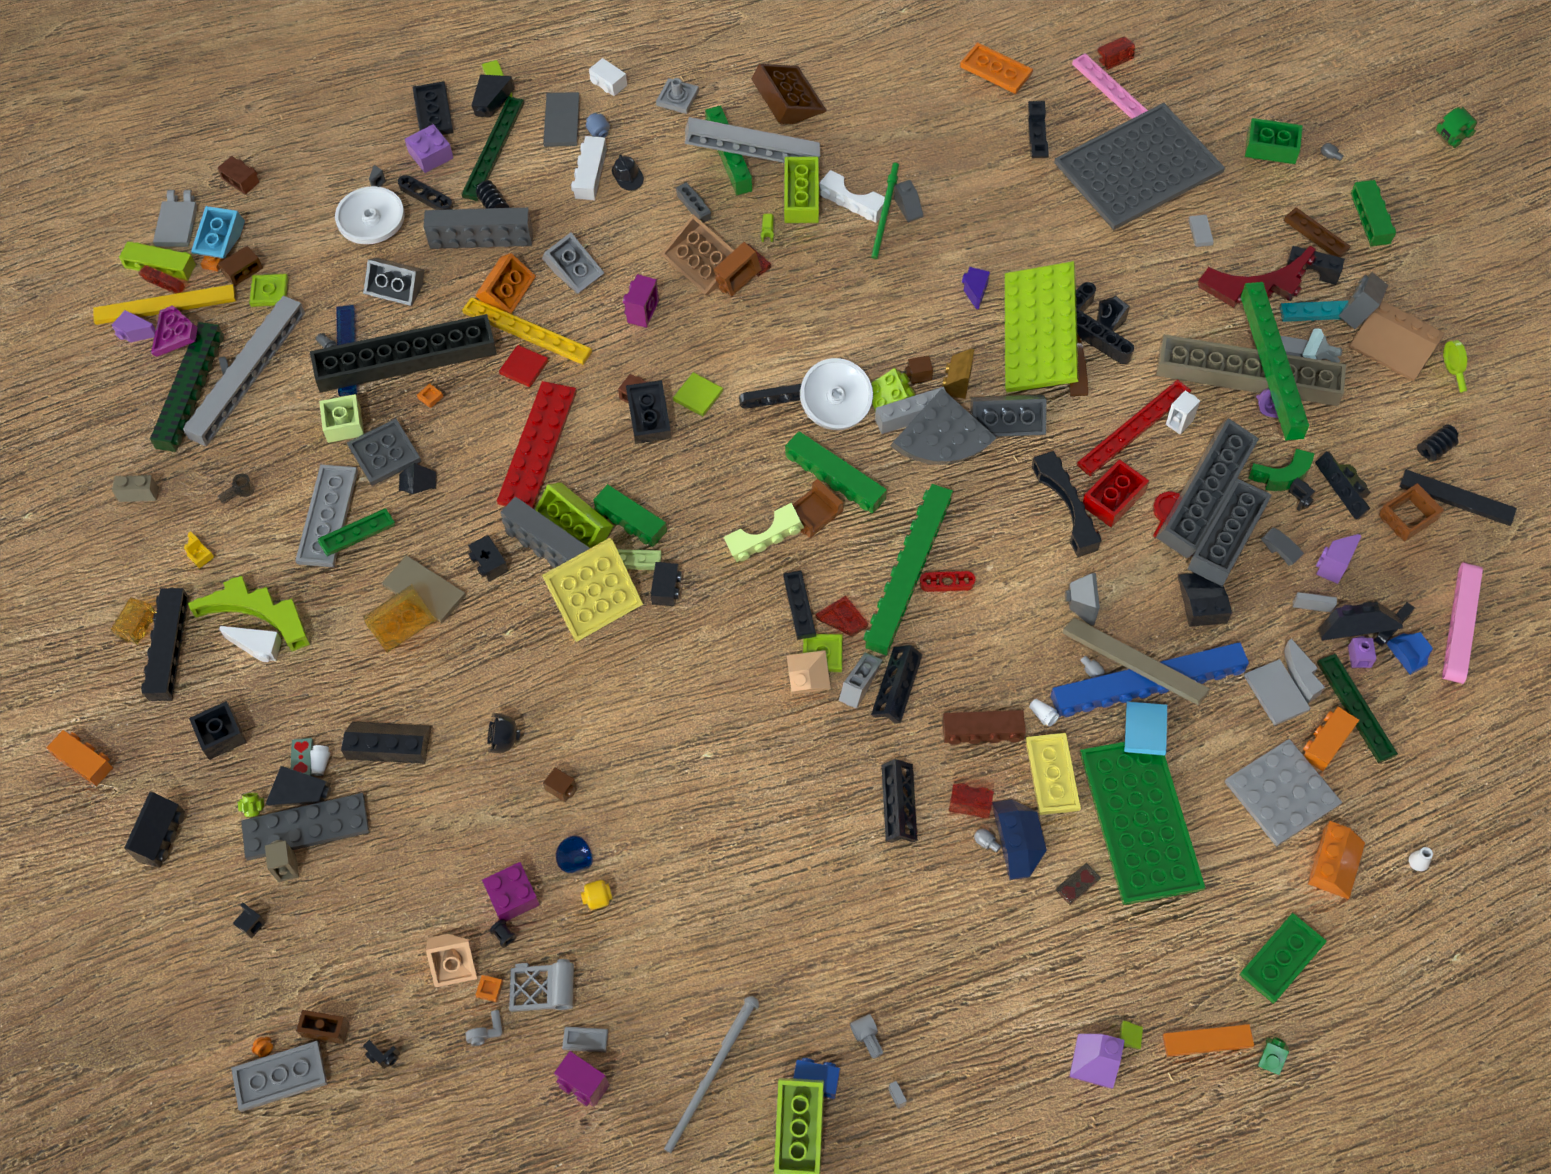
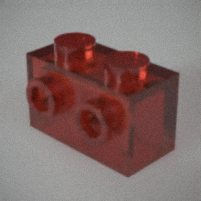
M965 783L953 784L949 812L989 819L994 791L986 787H969Z

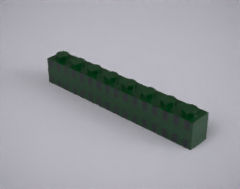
M198 322L195 342L189 344L150 437V441L155 449L176 452L181 445L184 434L183 428L194 414V407L200 399L202 387L206 384V378L212 369L213 360L217 357L220 343L224 340V334L219 325Z

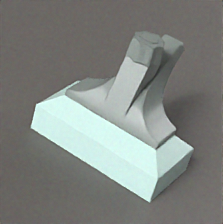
M1314 329L1302 356L1317 360L1328 359L1331 362L1339 363L1340 359L1337 356L1342 355V348L1330 346L1322 330Z

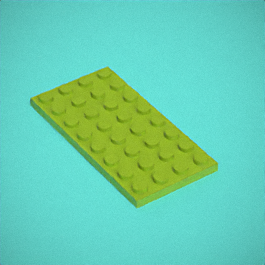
M1074 261L1005 273L1006 392L1078 382Z

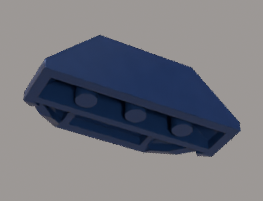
M1013 799L992 802L1009 880L1029 878L1047 851L1038 813Z

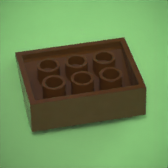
M759 63L751 80L779 124H794L826 112V108L799 66Z

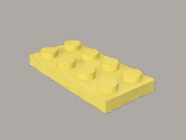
M1066 733L1026 737L1025 742L1039 815L1080 811L1081 807Z

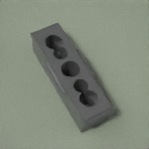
M687 182L675 187L677 197L692 215H695L703 223L711 219L710 209Z

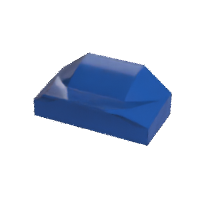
M1421 632L1413 634L1403 633L1388 640L1386 643L1410 675L1428 665V657L1433 650Z

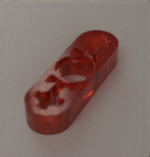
M144 265L138 272L139 276L145 281L172 293H181L185 288V285L179 279Z

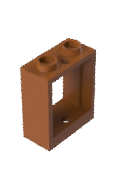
M745 242L713 269L716 275L715 279L719 283L718 288L722 293H727L732 297L761 271L756 251Z
M1417 483L1385 504L1379 516L1405 542L1437 521L1444 509ZM1409 500L1427 517L1411 529L1393 512Z

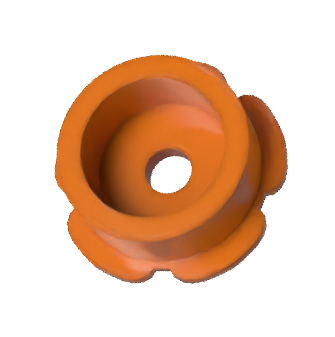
M257 1038L253 1043L252 1052L259 1057L267 1056L273 1049L271 1038Z

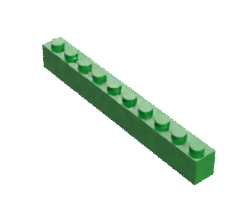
M1245 283L1241 300L1285 441L1304 439L1309 428L1308 419L1264 283Z
M931 484L930 489L925 490L923 495L924 503L919 505L916 513L918 517L916 520L913 519L910 526L911 534L906 535L903 544L905 548L903 551L900 550L898 554V565L893 566L890 574L892 579L890 582H886L884 588V598L880 597L877 608L879 610L877 614L873 613L870 621V624H872L871 629H867L863 640L866 641V649L888 655L951 503L953 490Z

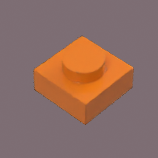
M204 256L200 265L203 269L218 272L220 269L218 263L222 262L225 258Z
M429 383L417 394V397L429 408H432L443 398V394Z
M481 975L475 994L476 998L497 1002L503 980Z

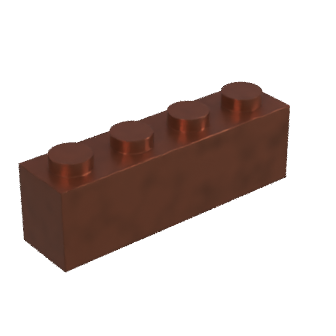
M1024 710L943 713L944 743L957 745L961 742L978 744L986 741L990 743H999L1001 741L1015 743L1024 740L1026 734Z

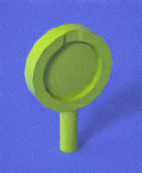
M1459 340L1448 341L1443 351L1445 366L1449 373L1456 375L1460 393L1467 392L1463 375L1467 367L1465 347Z

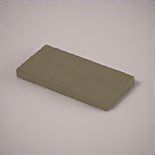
M407 555L382 582L384 587L441 624L466 596L465 592Z

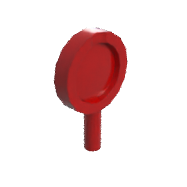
M1173 491L1164 492L1155 499L1153 512L1160 523L1153 534L1154 538H1156L1180 496L1179 493Z

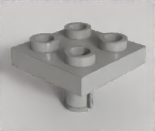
M668 78L656 100V106L687 114L699 92V86L682 82L679 78Z

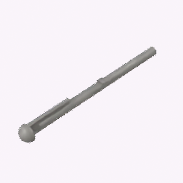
M748 996L744 999L743 1007L721 1043L722 1047L704 1079L699 1083L695 1095L665 1145V1151L672 1153L752 1010L759 1008L757 998Z

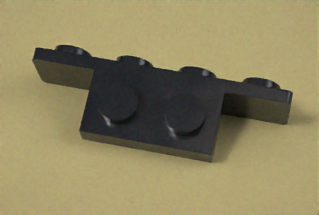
M1326 451L1315 464L1354 519L1359 520L1370 510L1369 505L1363 498H1366L1371 492L1351 464L1339 465L1332 454Z

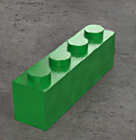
M1375 180L1355 182L1350 193L1370 247L1391 244L1396 235V228L1392 225L1391 216L1386 210L1385 200L1382 199L1380 187L1377 186Z
M608 484L593 499L596 512L601 516L605 515L613 524L623 527L628 534L637 536L645 545L649 544L654 547L667 532L665 521Z

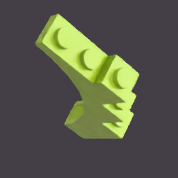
M242 576L234 577L224 582L225 589L215 591L208 596L197 598L188 603L195 618L221 612L244 613L260 618L279 631L291 652L310 645L292 598L283 600L275 605L267 587L250 593Z

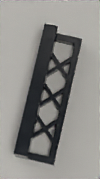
M912 645L893 647L871 713L874 718L887 717L895 724L901 723L923 656ZM903 653L902 656L897 660L898 654ZM897 669L896 674L891 677L892 672ZM892 685L891 690L885 694L886 690ZM886 703L885 709L880 711L881 706Z
M893 759L881 765L885 841L893 843L903 839L916 842L918 839L913 764ZM902 768L906 769V778L902 773ZM903 786H904V787L906 788V790H907V795H908L907 797H906V795H905L904 792H903ZM904 805L907 807L909 811L908 816L904 811ZM905 825L910 829V835L905 833Z

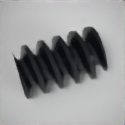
M483 181L477 186L476 195L485 209L509 208V204L492 181Z
M1446 424L1423 440L1422 443H1419L1417 450L1427 460L1434 462L1437 458L1442 457L1443 454H1446L1458 445V432L1454 426Z

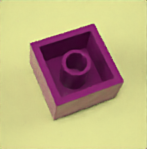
M637 274L635 279L631 281L629 292L623 298V304H625L624 314L627 317V323L645 328L648 327L659 303L657 279Z
M521 862L482 879L499 920L504 919L508 921L540 906Z
M571 1051L568 1052L554 1072L559 1088L567 1094L573 1092L577 1100L586 1107L589 1104L595 1107L610 1086L606 1075Z

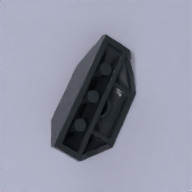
M1364 602L1359 605H1344L1343 607L1336 608L1319 627L1321 640L1324 641L1403 629V624L1399 615L1380 603Z

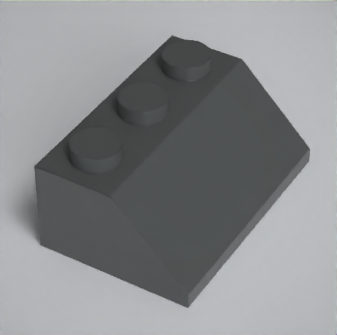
M381 258L368 259L363 294L413 306L422 288L425 270Z

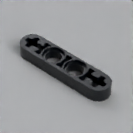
M403 175L398 179L400 190L435 210H453L452 200L444 194L409 175ZM417 189H423L420 193L415 192ZM436 196L434 200H428V197Z
M801 384L744 392L739 395L740 407L749 409L801 401Z

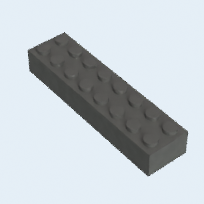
M1231 419L1225 420L1215 432L1156 538L1187 559L1194 554L1259 438Z

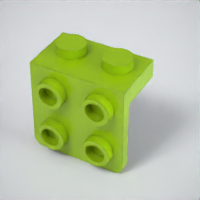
M894 368L871 383L873 391L872 405L875 412L877 407L916 395L914 390L909 387L908 383L910 381L905 373L902 374Z

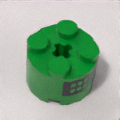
M1457 107L1450 111L1443 118L1445 120L1443 124L1439 123L1436 128V132L1450 146L1456 148L1466 137L1470 138L1474 135L1477 120L1464 107Z

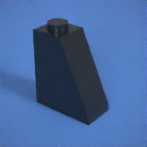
M480 74L471 105L475 116L492 117L508 96L515 90L512 76Z
M280 766L266 805L282 807L324 802L331 793V783Z

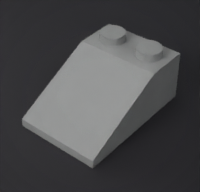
M569 233L544 252L542 257L549 268L577 294L604 274L572 233Z

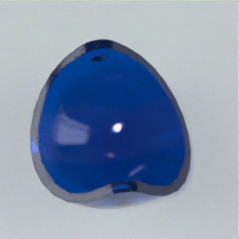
M574 835L564 839L559 844L556 851V862L562 871L577 873L591 867L593 856L588 843L582 837Z

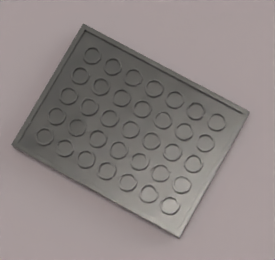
M1165 103L1062 154L1054 160L1056 166L1113 230L1222 174L1225 170V167Z

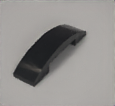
M1028 101V134L1032 158H1049L1045 124V101Z

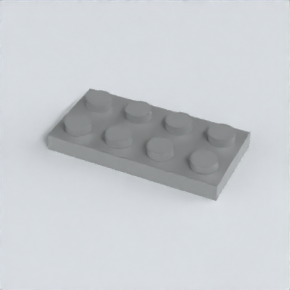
M318 1041L231 1068L238 1110L240 1112L327 1085Z

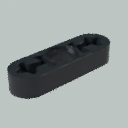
M1408 602L1397 612L1402 624L1415 610V607ZM1398 629L1380 632L1374 642L1383 647Z

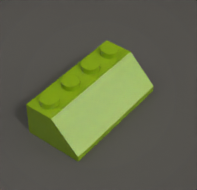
M563 483L548 484L535 508L541 515L589 548L605 541L613 528L609 521Z

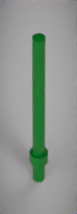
M895 162L887 179L888 186L871 255L873 259H878L894 186L898 181L899 163Z

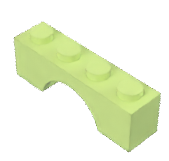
M792 503L774 511V521L771 527L764 533L751 535L739 529L725 536L724 539L736 562L745 561L750 555L762 552L772 544L782 542L785 537L798 534L804 526Z

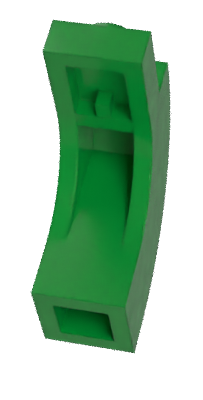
M1296 449L1291 459V464L1280 469L1253 463L1248 479L1258 483H1265V490L1268 491L1288 490L1297 477L1302 481L1304 480L1312 465L1315 453Z

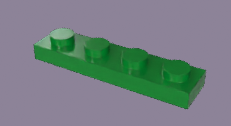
M384 508L318 538V543L328 557L394 527L395 522L387 509Z

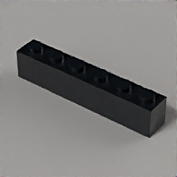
M160 588L159 596L156 597L157 610L153 615L154 628L150 633L151 646L147 650L148 664L144 668L145 682L141 686L142 694H144L148 701H173L189 596L183 588Z

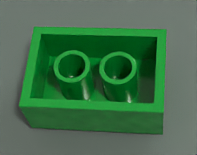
M1252 118L1247 132L1245 157L1296 164L1300 153L1303 125Z

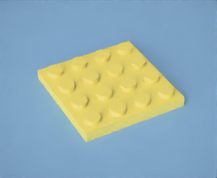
M611 538L542 575L576 642L643 605Z

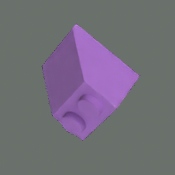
M1356 534L1332 541L1329 548L1325 546L1316 564V567H1319L1316 575L1338 584L1349 565L1361 535Z

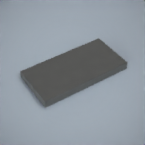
M579 92L546 93L544 147L577 146Z

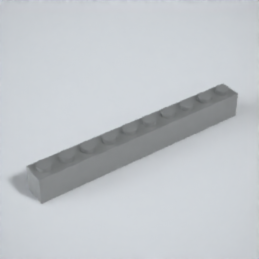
M282 296L275 304L273 310L266 316L261 326L256 329L255 334L247 341L243 350L236 356L231 366L226 369L225 374L217 381L215 387L206 396L201 406L196 409L192 418L186 422L183 430L188 439L207 447L304 316L305 312L300 302Z

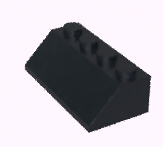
M352 721L344 732L341 751L346 760L425 764L431 726Z

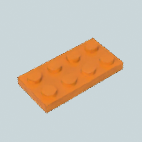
M978 42L960 62L961 68L1015 94L1033 73L1032 68Z

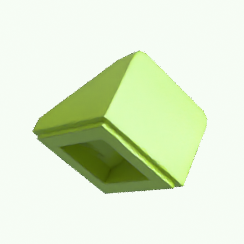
M1122 1021L1119 1039L1125 1040L1124 1047L1141 1049L1143 1027Z

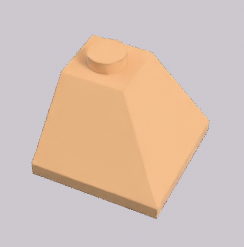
M826 651L787 656L792 695L831 690Z
M450 934L427 938L426 953L435 988L477 979L468 939Z

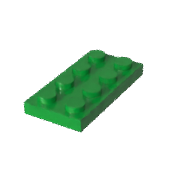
M1292 913L1239 975L1274 1004L1327 941Z

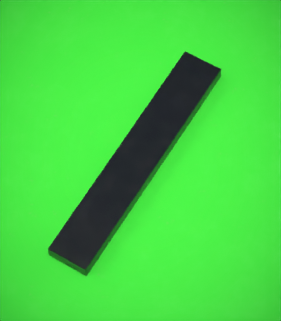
M1407 469L1403 473L1399 485L1400 488L1408 490L1418 483L1434 500L1511 526L1517 510L1513 506Z

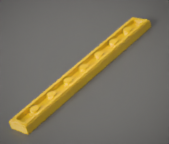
M231 284L93 307V321L95 325L115 322L125 310L141 318L158 315L160 310L172 305L179 311L236 302L235 287Z
M471 297L462 309L463 314L470 317L487 314L491 326L584 365L592 353V348Z

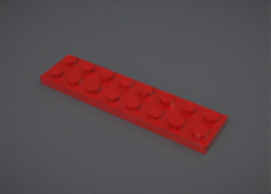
M545 381L541 382L497 498L498 505L507 506L516 496L531 508H535L575 399L576 388Z

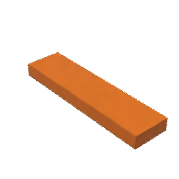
M1250 1024L1164 1033L1162 1035L1167 1057L1254 1047Z

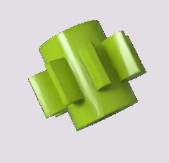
M258 793L243 794L242 799L237 802L238 811H243L246 817L257 816L262 811V808H264V798H259Z

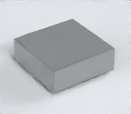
M897 1081L889 1084L888 1091L896 1107L900 1109L906 1106L907 1100Z

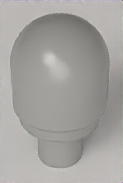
M1086 655L1080 660L1086 666L1084 670L1091 678L1105 674L1104 668L1097 661H1091Z
M979 829L975 832L974 839L981 847L987 850L991 848L996 853L1000 850L1001 846L995 842L996 838L988 830Z

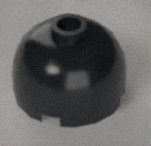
M493 713L491 717H495L494 722L490 721L488 728L487 744H491V749H488V752L505 753L514 746L515 741H519L520 729L516 728V723L510 716L502 713Z

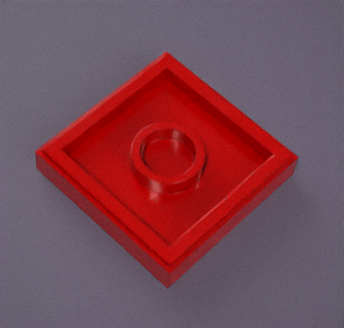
M517 345L500 368L499 373L502 376L531 387L549 361L547 357Z

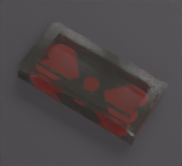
M1086 862L1060 884L1056 891L1069 905H1072L1100 881L1101 877Z

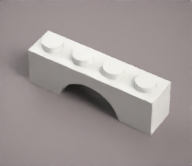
M831 170L819 183V195L865 217L867 220L877 223L880 219L884 196L874 191L866 195L853 194L845 188L844 176Z

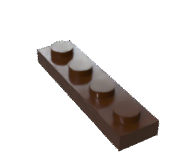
M1297 207L1284 218V222L1330 255L1342 257L1351 247Z

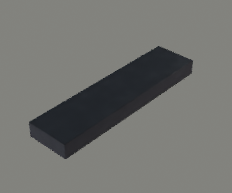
M802 570L783 573L797 640L816 637Z

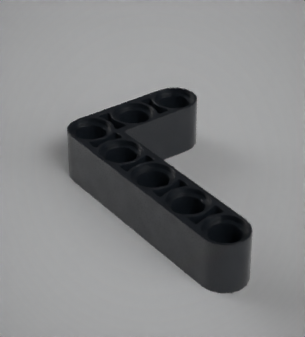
M1091 282L1081 284L1076 290L1077 335H1079L1080 339L1118 363L1128 364L1132 359L1134 345L1084 313L1094 301L1096 286Z

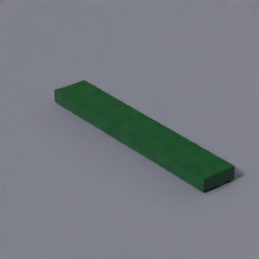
M1336 653L1318 660L1319 668L1346 712L1359 719L1356 728L1378 764L1398 755L1397 751Z

